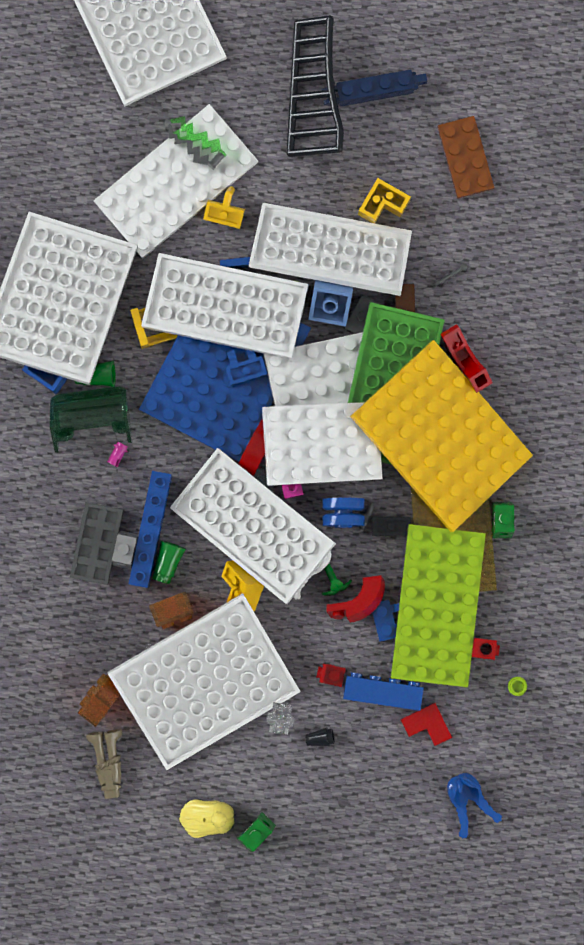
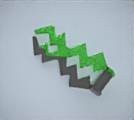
M185 116L170 120L171 123H181V132L187 131V136L180 137V130L178 129L173 132L172 126L169 124V139L175 138L174 144L187 143L188 155L194 154L193 163L208 165L214 170L220 161L227 156L221 149L219 138L208 141L207 131L194 134L193 123L186 125ZM202 140V150L211 148V153L217 151L218 153L211 161H208L209 155L200 157V146L192 148L194 141Z

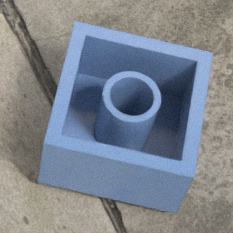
M315 280L308 320L346 326L353 287Z

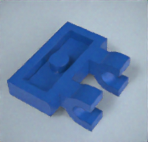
M245 350L249 360L238 363L235 351L227 352L230 365L226 366L225 369L230 386L267 375L262 356L256 357L254 351Z
M389 600L381 601L372 612L380 642L395 638L397 623L395 624L393 612L399 611V603L390 605Z

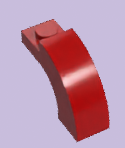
M263 419L257 426L238 463L252 476L255 475L265 456Z
M382 575L364 577L362 589L353 600L327 604L326 609L329 616L333 619H343L346 616L350 623L369 616L378 607L385 592V580Z

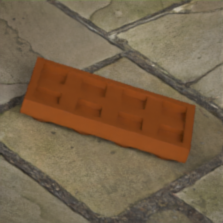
M471 116L438 125L437 128L457 199L493 190L494 184L475 117Z

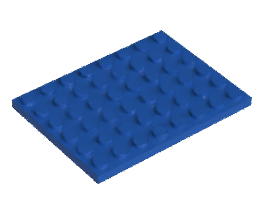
M301 322L295 347L303 345L311 330L309 326ZM178 335L139 410L214 450L219 448L227 456L239 462L257 426L263 419L262 407H270L273 402L268 374L230 386L225 369L226 366L230 365L226 353L234 350L239 363L249 360L245 349ZM255 352L256 357L262 356L265 364L264 353Z

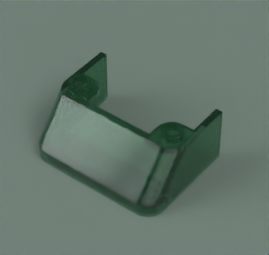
M117 386L64 393L51 398L50 432L55 453L59 452V441H69L74 436L75 430L112 426V430L118 434L126 433L128 443H132L128 397L124 387Z

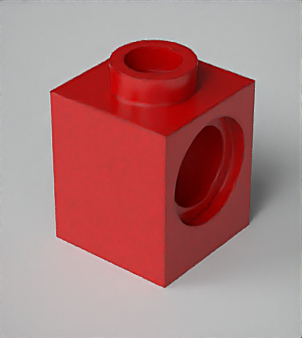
M474 638L472 657L495 660V656H499L500 645H497V640ZM484 643H487L490 646V652L484 655L480 648Z

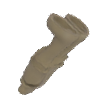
M122 729L104 732L108 751L107 761L105 760L103 748V732L86 734V739L93 744L97 759L95 771L101 785V791H104L105 799L120 797L119 788H121V785L118 784L121 783L122 761H120L121 755H117L116 742L122 736Z

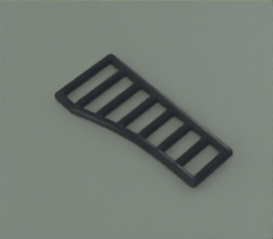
M331 15L299 19L294 22L287 137L288 157L340 153L343 150L344 128L338 109L333 79L334 18ZM326 24L325 35L301 37V27ZM325 42V53L300 56V45ZM325 61V72L299 74V64ZM326 79L327 90L298 93V82ZM329 98L331 108L296 112L297 101ZM333 116L335 127L295 130L296 119ZM336 134V143L333 146L294 149L295 138Z

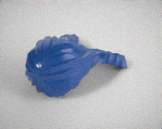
M461 773L451 778L447 785V792L451 803L458 812L461 824L459 837L463 839L468 836L469 821L466 809L468 799L475 801L479 808L493 818L496 823L502 821V816L493 811L492 807L488 805L487 800L484 799L481 786L474 776L469 773Z

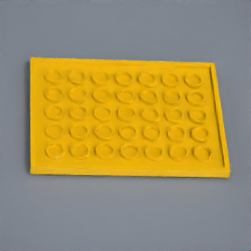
M432 340L350 416L450 532H454L533 456L479 392L476 393L469 380L435 340Z

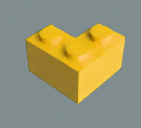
M377 178L360 207L358 215L374 224L383 209L401 217L410 202L411 196Z

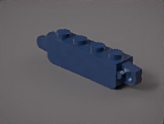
M405 70L338 82L334 87L335 93L337 92L338 96L336 97L337 104L339 106H347L412 94L414 90L419 88V85L427 84L428 81L426 74L416 75V72ZM329 98L324 100V105H330Z

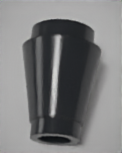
M326 727L305 735L307 746H330V744L335 743L332 728L328 729Z

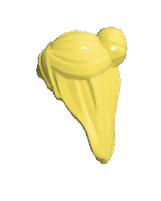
M194 799L187 802L184 808L181 809L179 820L191 837L200 838L207 835L227 833L234 825V811L230 805L224 802Z

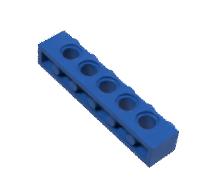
M152 471L129 579L130 585L149 588L172 480L171 474Z

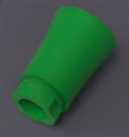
M114 361L97 363L90 385L115 387L116 369ZM75 381V384L87 385V384H84V383H80V382Z
M161 540L158 558L154 567L155 572L152 578L162 583L170 584L186 548Z

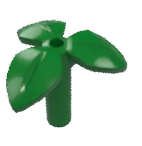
M329 563L324 570L330 580L331 590L321 594L324 596L336 595L339 591L342 592L347 589L352 579L343 584L342 581L337 579Z

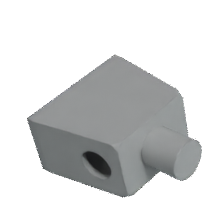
M122 530L118 533L112 557L113 566L132 569L139 534Z

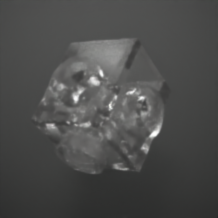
M273 702L272 713L268 712L266 724H270L269 732L288 735L289 727H293L295 716L291 715L292 705Z

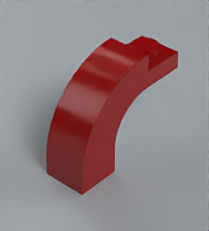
M457 324L440 334L453 362L469 380L476 393L493 383L486 368L471 351Z

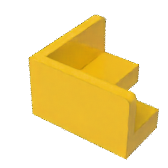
M227 561L221 576L231 587L227 602L243 593L252 610L255 611L264 585L235 561Z

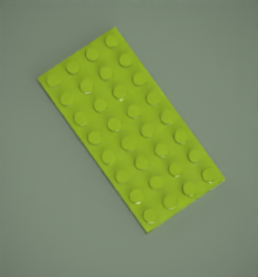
M408 524L391 670L392 679L468 687L486 533L461 530L450 532L445 528Z

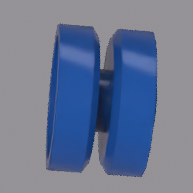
M323 498V509L325 511H334V514L323 515V526L335 528L364 526V515L353 514V511H362L364 509V498Z

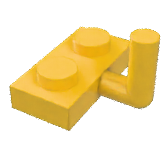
M233 186L228 187L223 203L207 201L203 220L238 229L241 228L245 209L230 205L232 195L235 192Z

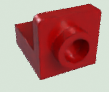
M323 663L322 667L318 666L316 678H320L319 683L342 687L346 668Z

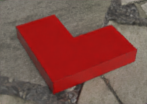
M435 702L422 708L420 711L400 719L409 737L427 729L434 746L452 738Z

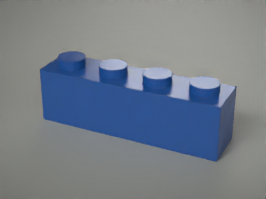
M351 672V676L346 675L343 699L421 710L424 687H420L418 682L408 681L407 685L400 684L401 680L389 678V682L381 681L382 677L370 675V679L362 678V674Z

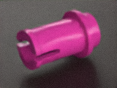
M117 442L116 445L114 444L115 448L107 460L108 463L118 467L124 453L128 452V446Z

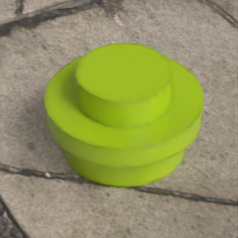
M513 677L508 682V690L512 695L521 696L527 690V682L522 677Z

